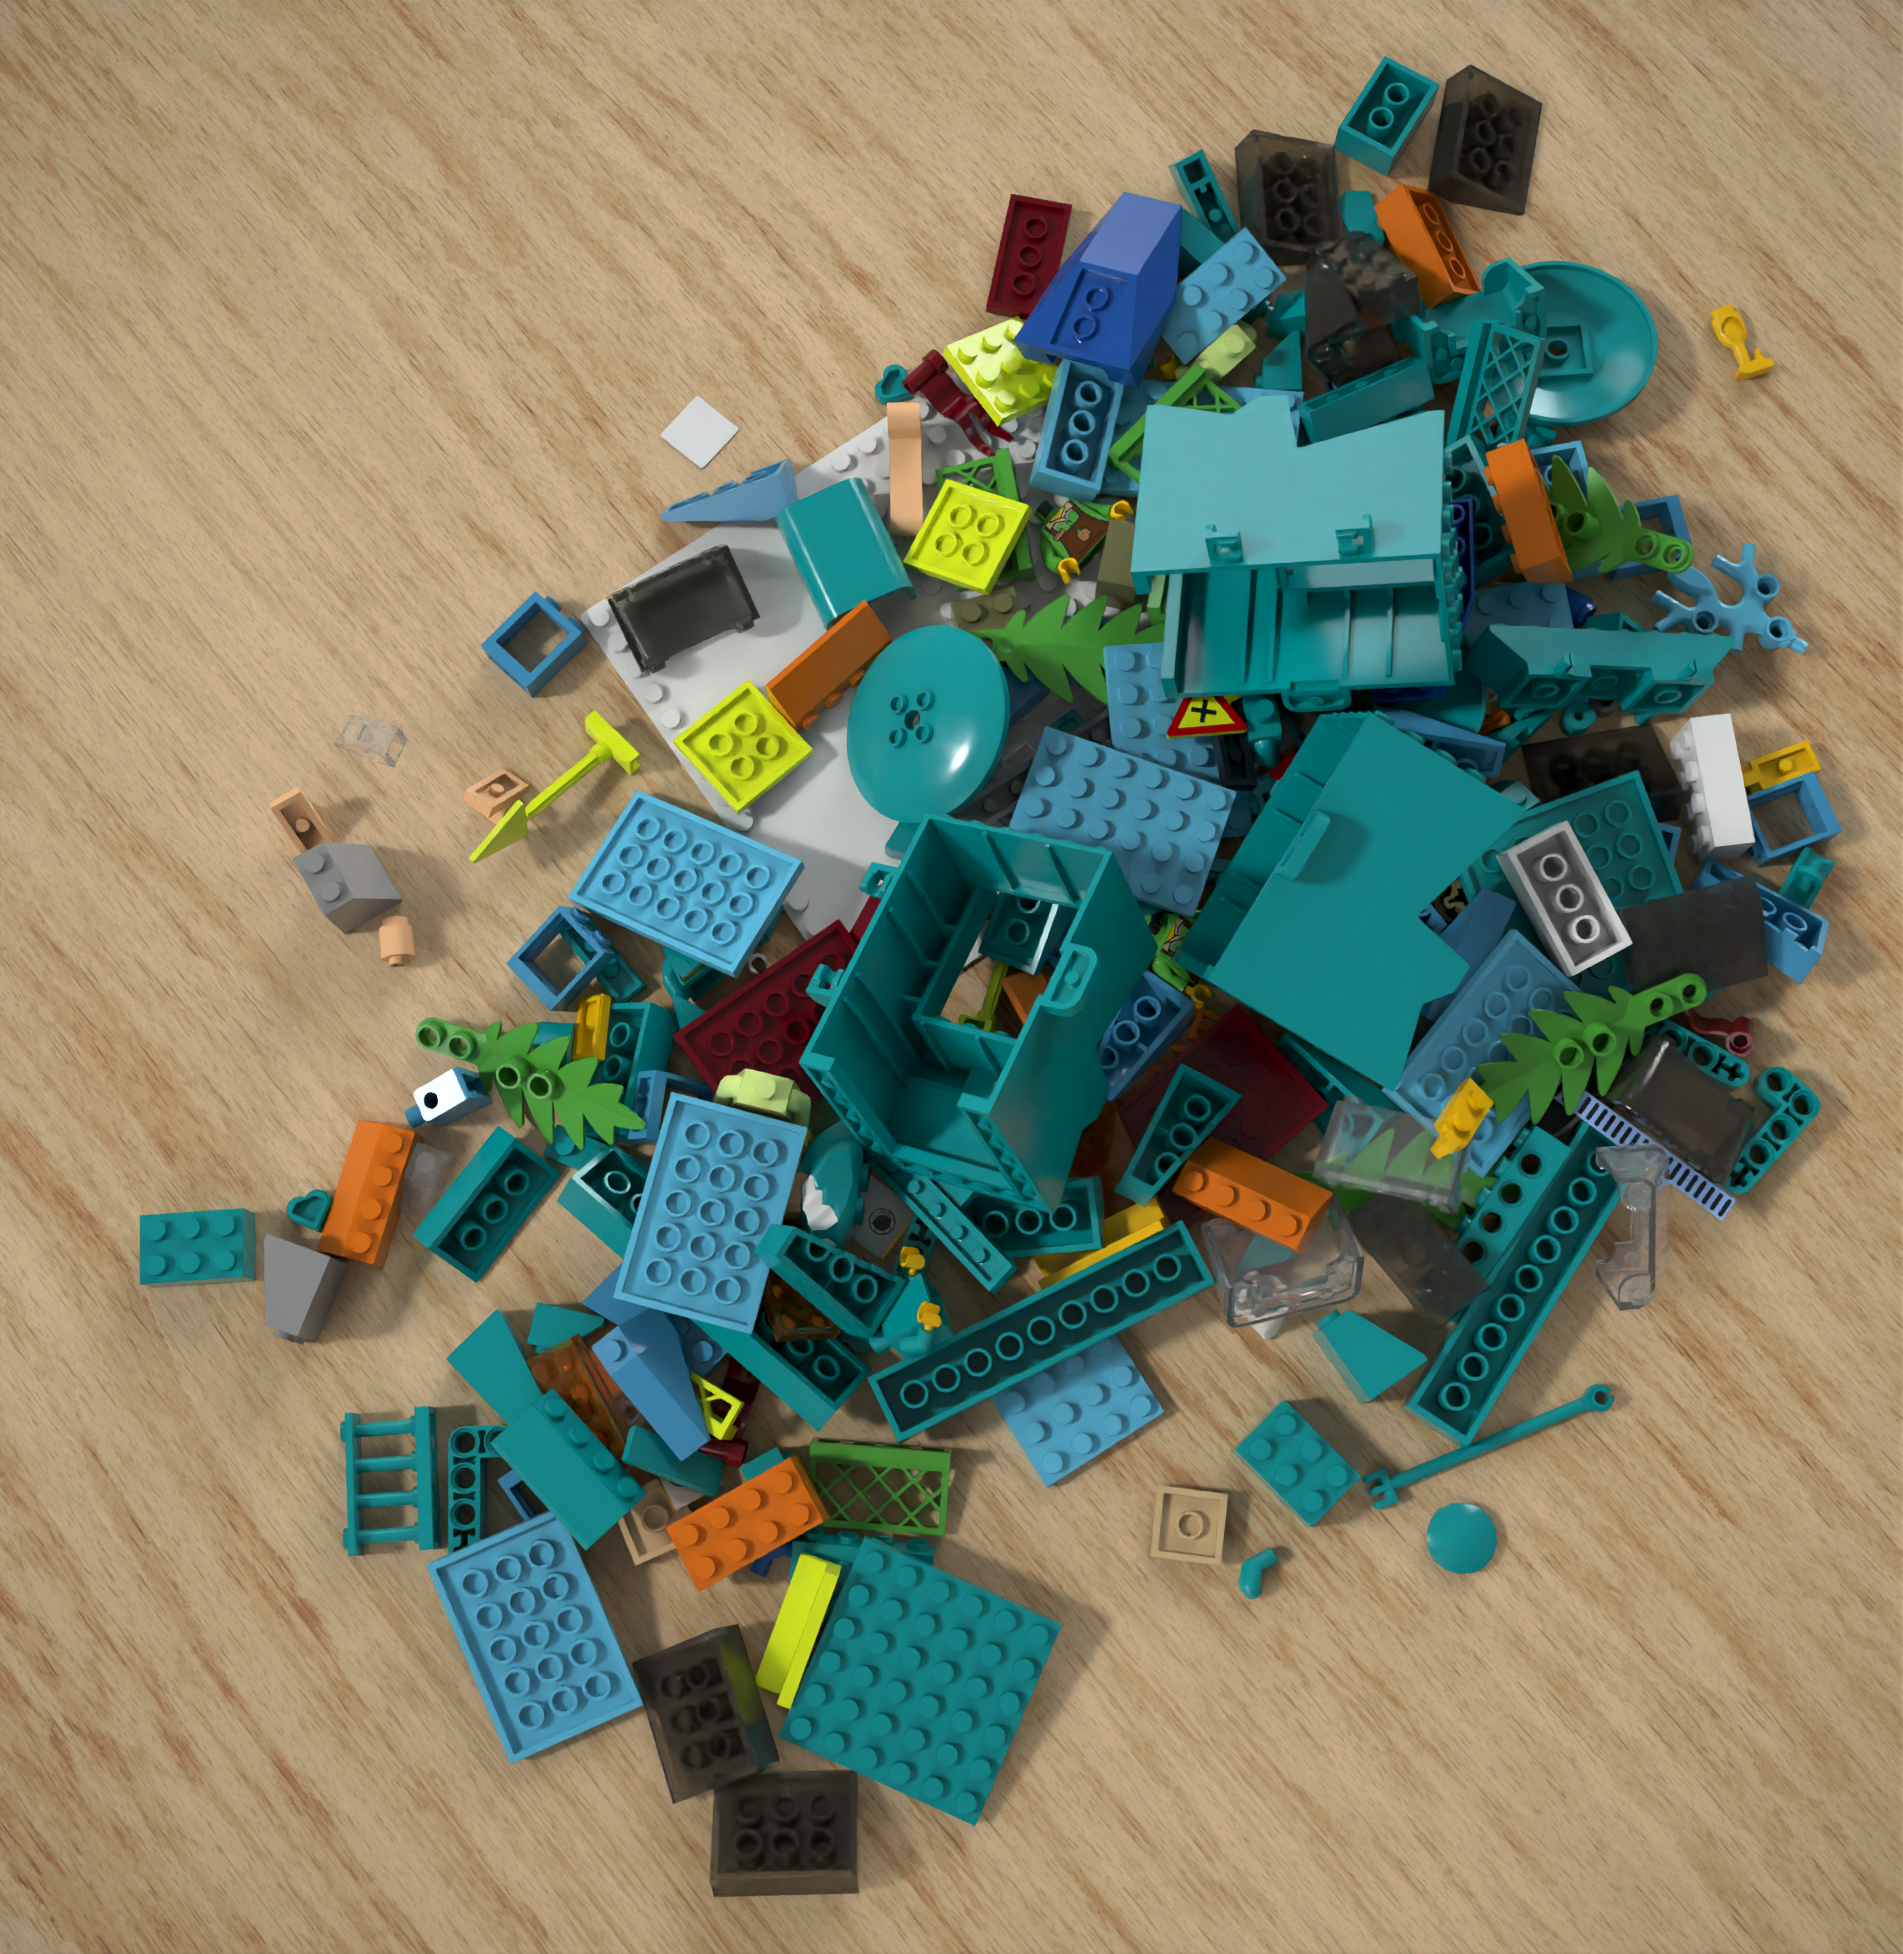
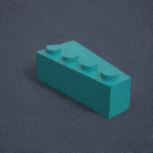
M772 1224L753 1252L846 1334L863 1338H872L907 1280L892 1275L874 1264H869L847 1251H842L795 1226Z

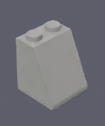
M321 842L293 858L324 916L344 934L349 933L403 901L371 845Z
M266 1233L264 1238L265 1325L276 1328L273 1335L302 1345L305 1339L317 1341L348 1264Z

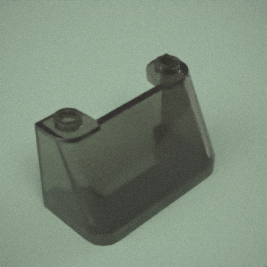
M719 544L605 597L640 672L642 673L647 670L649 675L666 668L665 661L670 656L727 630L736 629L737 633L747 631L755 626L754 620L760 618L727 544Z
M1663 1033L1660 1036L1646 1034L1643 1037L1638 1055L1633 1056L1630 1054L1619 1068L1606 1095L1601 1096L1599 1094L1596 1098L1610 1109L1617 1104L1616 1107L1625 1113L1623 1116L1627 1120L1637 1122L1681 1159L1682 1162L1720 1188L1730 1177L1757 1121L1753 1114L1755 1109L1741 1098L1736 1100L1676 1049L1678 1044L1671 1037Z

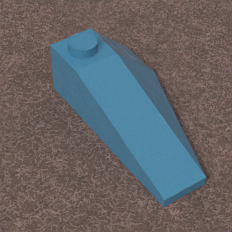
M790 458L750 472L751 476L745 478L743 483L738 484L737 481H728L713 491L714 495L709 496L708 492H702L670 505L660 516L663 521H764L770 518L776 521V516L782 509L798 501Z
M1373 705L1372 713H1375L1376 710L1395 720L1393 727L1403 732L1410 730L1426 740L1423 746L1435 752L1437 749H1440L1456 758L1454 765L1466 772L1467 768H1471L1486 778L1500 775L1505 743L1407 710Z
M1484 887L1459 913L1456 919L1438 935L1470 965V968L1454 993L1424 1003L1420 1011L1421 1015L1434 1022L1440 1018L1498 945L1516 906V900Z
M1147 969L1104 1033L1101 1043L1097 1048L1109 1089L1106 1101L1110 1104L1150 1068L1194 1021L1195 1002Z
M650 1308L615 1327L592 1345L591 1348L610 1377L682 1462L706 1445L711 1439L700 1400L695 1396L690 1379L692 1373L690 1366L686 1365L681 1345L683 1341L681 1334L667 1312Z

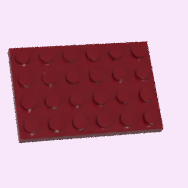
M839 919L672 1036L714 1095L717 1092L720 1081L725 1076L737 1075L744 1069H751L794 1080L801 1092L809 1096L811 1105L824 1097L801 1067L799 1061L827 1008L815 1002L806 992L819 964L827 965L836 973L839 969L846 970L858 947ZM827 983L825 989L829 990L831 985Z
M1237 1004L1085 1135L1084 1139L1120 1179L1180 1063L1242 1095L1235 1107L1206 1140L1211 1136L1265 1162L1324 1112L1329 1105ZM1184 1163L1157 1193V1197L1171 1225L1183 1220L1188 1230L1208 1211L1181 1199L1172 1191L1185 1165Z

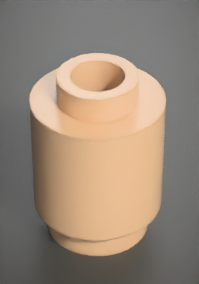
M404 916L382 919V927L379 928L381 960L388 962L389 967L408 966L409 961L415 958L413 926L409 924L408 918Z

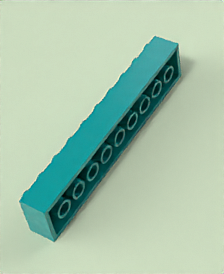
M1583 1119L1576 1124L1565 1142V1145L1572 1149L1456 1324H1452L1401 1406L1402 1410L1459 1447H1467L1471 1443L1642 1162ZM1632 1143L1641 1159L1644 1160L1648 1152Z
M613 1143L605 1147L570 1178L557 1202L624 1260L648 1173ZM768 1278L752 1335L691 1319L817 1432L823 1428L872 1371Z
M1183 1220L955 1333L950 1339L932 1347L929 1353L904 1359L867 1379L898 1443L901 1444L1211 1288L1215 1282Z

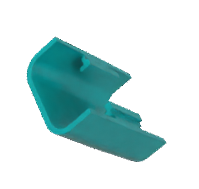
M849 478L788 505L776 516V522L826 631L832 628L834 621L849 613L863 600L869 604L893 592L904 589L907 590L911 600L917 598L915 589L894 543L861 478Z

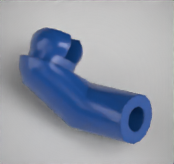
M793 1539L753 1561L750 1571L766 1577L773 1559L782 1556L791 1558Z

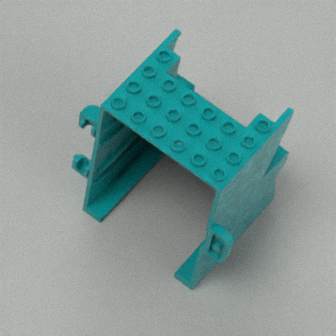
M1287 395L1256 397L1233 414L1162 404L1147 405L1130 573L1136 594H1151L1153 575L1170 574L1160 677L1166 698L1281 693L1283 705L1287 709L1295 712L1335 711L1347 708L1352 701V690L1455 685V671H1462V652L1460 650L1462 621H1460V615L1463 614V595L1458 593H1461L1464 577L1463 566H1459L1456 527L1451 528L1454 526L1453 504L1447 505V503H1452L1451 481H1445V476L1452 474V452L1445 453L1444 410L1423 412L1304 447H1297Z
M1376 710L1375 713L1370 711L1366 713L1360 711L1353 713L1350 711L1348 714L1344 712L1340 714L1336 712L1320 714L1281 780H1276L1271 788L1269 800L1226 871H1222L1214 882L1215 889L1173 956L1172 961L1342 1064L1394 1092L1403 1074L1422 1005L1454 993L1470 968V965L1425 925L1418 916L1518 821L1524 808L1484 784L1487 778L1471 768H1467L1465 772L1455 766L1456 758L1440 749H1437L1435 752L1423 746L1426 740L1410 730L1403 732L1393 727L1395 720Z
M925 813L899 866L893 867L872 862L859 886L860 891L882 900L846 970L839 969L836 973L827 965L819 964L806 992L815 1002L827 1008L799 1064L874 1163L1055 1214L1082 1130L1098 1118L1109 1094L1096 1046L1153 960L1158 945L1114 853L1102 846H1096L1095 848L1083 846L1068 839L1063 841L1054 840L1039 833L1025 834L1016 832L1009 827L996 828L976 820H971L970 822L958 820L947 814L939 816ZM880 880L884 881L881 886L878 885ZM996 891L1078 909L1059 949L1061 958L1044 994H1038L1017 1039L1002 1031L991 1033L983 1031L976 1025L970 1023L960 1025L940 1016L998 897ZM827 983L831 985L829 990L825 989Z

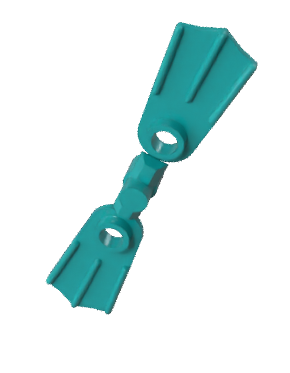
M1347 190L1340 198L1333 202L1332 206L1358 248L1370 253L1369 256L1374 264V276L1376 279L1381 280L1383 284L1380 296L1395 342H1407L1393 315L1391 299L1396 297L1391 296L1389 293L1398 292L1399 296L1412 292L1404 281L1395 279L1391 270L1392 254L1387 250H1380L1384 245L1385 237L1383 230L1377 223L1378 215L1373 207L1374 203L1370 192ZM1373 239L1375 242L1373 244H1368L1365 242V240Z

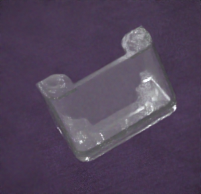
M1344 1096L1343 1101H1336L1312 1175L1320 1185L1337 1189L1340 1182L1346 1189H1362L1417 1201L1425 1206H1428L1429 1202L1432 1206L1440 1207L1439 1210L1442 1212L1458 1214L1475 1133L1462 1151L1458 1153L1454 1151L1453 1154L1449 1153L1443 1156L1441 1160H1438L1430 1151V1148L1439 1136V1133L1433 1126L1436 1119L1364 1105L1365 1100L1352 1096Z
M1651 1143L1597 1147L1596 1165L1599 1169H1605L1611 1173L1613 1179L1618 1184L1619 1200L1626 1208L1630 1209V1241L1613 1242L1614 1252L1605 1261L1603 1259L1596 1260V1276L1620 1311L1640 1309L1650 1304L1653 1300L1669 1260V1158L1661 1147Z
M1335 1192L1304 1257L1248 1230L1236 1232L1234 1223L1228 1219L1216 1218L1209 1222L1201 1223V1236L1222 1311L1227 1324L1231 1327H1246L1343 1304L1354 1299L1361 1290L1365 1256Z

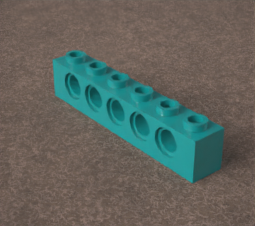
M1532 1124L1529 1130L1523 1127L1516 1136L1513 1145L1517 1148L1510 1158L1504 1156L1493 1172L1497 1175V1178L1491 1187L1485 1185L1474 1201L1478 1204L1477 1208L1471 1216L1468 1214L1463 1216L1455 1229L1459 1235L1452 1245L1446 1243L1436 1257V1260L1440 1262L1433 1274L1426 1272L1416 1288L1421 1291L1417 1296L1420 1301L1455 1324L1572 1150L1536 1125ZM1528 1154H1534L1539 1162L1538 1168L1532 1173H1525L1521 1168V1160ZM1509 1183H1515L1519 1188V1196L1512 1202L1504 1201L1501 1196L1503 1187ZM1495 1212L1500 1217V1224L1495 1230L1487 1231L1482 1226V1219L1487 1213ZM1471 1241L1478 1242L1481 1246L1480 1255L1471 1260L1464 1258L1463 1247L1465 1244ZM1451 1270L1459 1271L1462 1275L1460 1285L1455 1288H1448L1443 1283L1445 1274Z

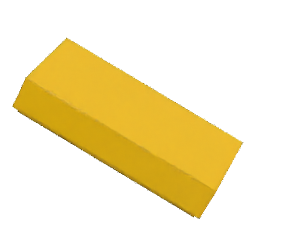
M606 994L579 998L572 1062L589 1057H598L600 1062L605 1060L612 997Z

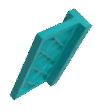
M1473 320L1444 449L1468 434L1478 439L1480 431L1487 445L1485 448L1487 452L1497 449V445L1506 440L1508 445L1524 438L1547 339L1505 326L1504 322L1498 320ZM1503 334L1510 348L1501 354L1499 346ZM1530 343L1534 345L1531 360L1526 363L1520 348ZM1513 354L1518 369L1509 374L1504 360ZM1497 366L1502 381L1493 387L1491 380L1494 368ZM1522 375L1525 386L1523 393L1518 395L1512 381ZM1505 387L1511 401L1502 407L1496 393ZM1489 399L1494 414L1486 419L1484 410L1486 401ZM1514 408L1517 419L1516 424L1510 428L1505 413ZM1498 420L1503 434L1494 439L1489 425Z

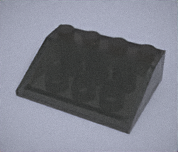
M1471 64L1447 79L1427 191L1451 203L1517 216L1523 215L1525 213L1543 103Z
M1253 129L1234 148L1241 230L1245 226L1248 228L1277 267L1342 262L1345 259L1334 145Z
M1651 723L1522 745V753L1532 794L1540 800V806L1638 770L1657 822L1679 820L1684 791Z
M1754 874L1728 879L1615 910L1633 943L1620 950L1632 995L1686 973L1700 976L1706 983L1707 992L1768 976L1763 906ZM1693 985L1686 986L1683 994L1690 993ZM1660 998L1654 999L1650 1006H1658Z
M739 1624L714 1628L632 1663L673 1804L782 1765Z
M853 1770L715 1774L710 1884L713 1896L859 1894L858 1773Z

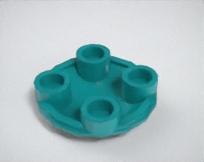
M1465 1502L1450 1503L1445 1507L1437 1509L1429 1522L1426 1532L1427 1546L1432 1560L1445 1570L1457 1574L1474 1573L1484 1568L1493 1557L1497 1545L1496 1529L1489 1516L1479 1507Z

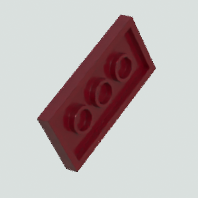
M1011 194L987 300V313L1009 317L1019 316L1020 319L1027 320L1060 269L1072 213V204Z

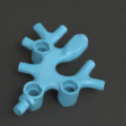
M1743 544L1741 561L1737 564L1717 554L1710 565L1740 584L1743 596L1738 604H1723L1707 576L1692 566L1679 574L1668 572L1665 578L1670 580L1669 584L1694 598L1695 605L1693 607L1683 605L1660 590H1657L1651 599L1652 602L1668 612L1665 618L1652 626V630L1659 631L1660 633H1666L1678 625H1685V632L1691 635L1712 634L1717 626L1720 625L1728 630L1729 636L1735 637L1736 643L1729 650L1730 653L1734 654L1742 652L1744 635L1747 633L1758 634L1760 645L1767 650L1779 648L1785 650L1788 647L1802 655L1808 646L1807 642L1795 636L1797 631L1792 629L1789 620L1781 616L1770 618L1765 613L1763 607L1767 606L1778 594L1780 583L1771 574L1759 575L1754 567L1755 544Z

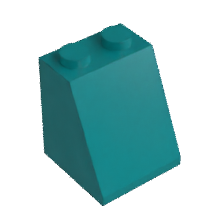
M1337 1309L1330 1312L1315 1323L1318 1330L1311 1334L1360 1404L1371 1401L1428 1361L1423 1353L1350 1309L1341 1314Z

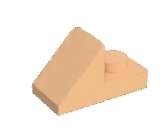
M501 768L466 789L462 801L497 825L514 803L522 798L529 785L505 768Z
M299 787L269 803L271 810L301 854L321 842L334 843L313 804L307 801Z

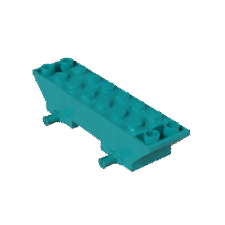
M1495 623L1488 625L1463 655L1462 665L1498 695L1500 707L1517 708L1514 711V717L1518 721H1521V719L1525 720L1535 710L1562 709L1572 698L1620 700L1622 712H1637L1634 716V721L1636 724L1644 726L1656 715L1683 714L1715 683L1712 670L1736 641L1735 637L1720 636L1716 633L1691 635L1688 632L1671 634L1660 633L1655 630L1630 632L1627 629L1609 631L1599 630L1594 627L1568 629L1566 626L1548 628L1537 627L1532 624L1507 626L1504 623Z

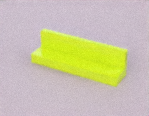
M805 1552L800 1554L754 1680L756 1686L780 1694L777 1705L788 1709L791 1708L842 1567Z

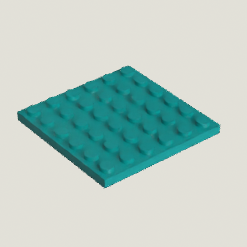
M1638 770L1524 811L1518 821L1459 876L1468 903L1484 887L1516 900V906L1500 941L1510 929L1517 930L1551 962L1495 856L1555 824L1568 821L1633 943L1578 974L1568 977L1581 991L1609 1000L1612 998L1608 991L1610 985L1630 992L1710 962Z
M865 1535L778 1737L975 1826L1062 1624Z

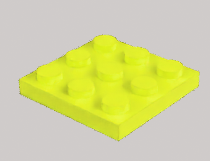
M1019 316L947 345L943 352V356L997 426H1001L1048 405L1055 373L1058 368L1055 362L1053 365H1048L1023 357L1013 341L1024 324Z
M946 479L903 563L908 569L989 596L1033 511L1027 504Z
M749 679L673 740L675 747L737 815L742 813L813 754V749Z

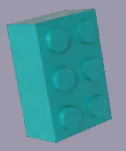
M1385 55L1340 124L1333 148L1388 177L1431 110L1440 84Z
M244 1208L140 1215V1285L162 1288L256 1281L254 1212Z
M1285 1400L1279 1401L1231 1450L1306 1527H1313L1361 1477Z

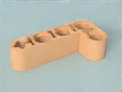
M920 402L887 403L891 537L917 536L924 523Z

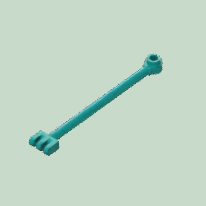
M1595 1384L1589 1386L1584 1391L1583 1397L1475 1441L1467 1447H1461L1391 1477L1388 1476L1385 1468H1381L1361 1478L1364 1484L1371 1483L1376 1479L1378 1480L1380 1485L1367 1490L1370 1497L1383 1492L1385 1498L1373 1503L1375 1510L1399 1501L1395 1492L1397 1489L1585 1411L1604 1412L1612 1406L1614 1395L1605 1397L1606 1400L1602 1405L1598 1404L1595 1400V1394L1598 1391L1608 1394L1611 1390L1603 1384Z

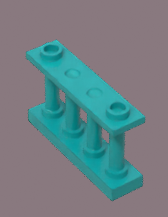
M414 1407L415 1415L407 1420L360 1423V1414L345 1413V1421H342L340 1424V1438L342 1442H345L348 1528L343 1530L344 1549H348V1556L364 1555V1544L414 1540L415 1544L419 1543V1551L441 1549L435 1407ZM411 1433L412 1437H415L416 1451H412L411 1455L361 1459V1437ZM412 1469L413 1472H417V1486H414L412 1490L362 1494V1473ZM412 1504L414 1508H418V1522H415L413 1526L363 1530V1508Z

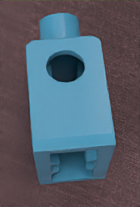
M455 1067L415 1090L413 1096L417 1104L406 1109L405 1116L413 1128L425 1122L437 1126H446L493 1102L482 1084L479 1073Z

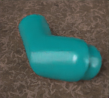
M1270 1547L1247 1559L1241 1566L1238 1584L1240 1591L1248 1599H1256L1261 1595L1262 1572L1278 1563Z

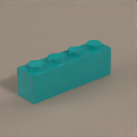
M1411 355L1299 404L1297 408L1306 441L1314 444L1364 430L1377 423H1388L1394 420L1397 414L1422 408L1425 402L1434 399L1435 396L1427 362Z

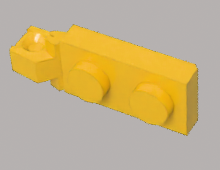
M1809 740L1756 758L1741 767L1745 791L1748 790L1750 795L1814 771L1816 774L1822 770Z
M1471 1077L1459 1084L1433 1125L1439 1136L1433 1143L1430 1151L1438 1160H1441L1443 1156L1449 1153L1453 1154L1454 1151L1458 1153L1467 1146L1494 1103Z

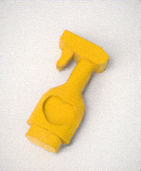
M1733 304L1713 310L1710 313L1712 317L1710 322L1719 342L1733 351L1739 365L1735 373V379L1747 380L1770 373L1775 364L1772 358H1765L1761 354L1760 348L1755 349L1753 352L1754 360L1751 361L1745 347L1748 331L1740 312L1735 311Z

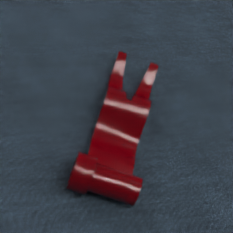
M935 349L928 352L922 358L923 362L901 381L904 388L911 395L914 396L920 391L939 414L957 423L970 443L987 457L995 456L996 454L979 436L968 415L969 412L992 435L1009 443L1014 440L1011 434L995 424L976 398L966 395L957 387L946 373L949 369L947 361Z
M1638 988V991L1642 992L1644 991V988ZM1635 990L1629 992L1631 995L1637 994ZM1660 998L1654 999L1653 1002H1659ZM1660 1002L1651 1003V1008L1657 1007ZM1694 1007L1685 1010L1690 1027L1696 1032L1726 1036V1047L1732 1055L1743 1057L1753 1051L1755 1035L1753 1034V1022L1748 1017L1740 1016L1731 1022L1723 1018L1708 1019L1701 1017L1694 1010Z
M730 1355L722 1389L745 1403L733 1423L738 1430L732 1440H720L709 1433L711 1441L698 1451L727 1461V1465L740 1469L743 1466L749 1441L742 1439L760 1380L748 1371L745 1381L741 1382L742 1364ZM723 1399L716 1400L713 1413L725 1419L732 1405Z

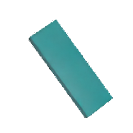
M587 915V917L589 918L587 924L594 931H601L597 927V925L592 921V919ZM569 923L560 932V935L585 965L597 954L591 945ZM611 944L609 947L616 955L600 971L596 979L616 1003H629L644 991L647 986Z
M635 1425L629 1429L622 1462L709 1497L715 1496L718 1493L724 1461L696 1451L685 1461L681 1462L660 1435Z

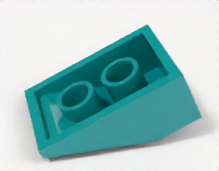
M999 892L978 953L1037 976L1073 919L1077 909Z

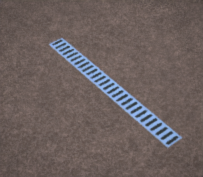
M1560 1080L1553 1098L1564 1106L1562 1080ZM1584 1090L1573 1112L1719 1220L1722 1221L1736 1202L1735 1199ZM1633 1144L1648 1152L1644 1160H1642Z

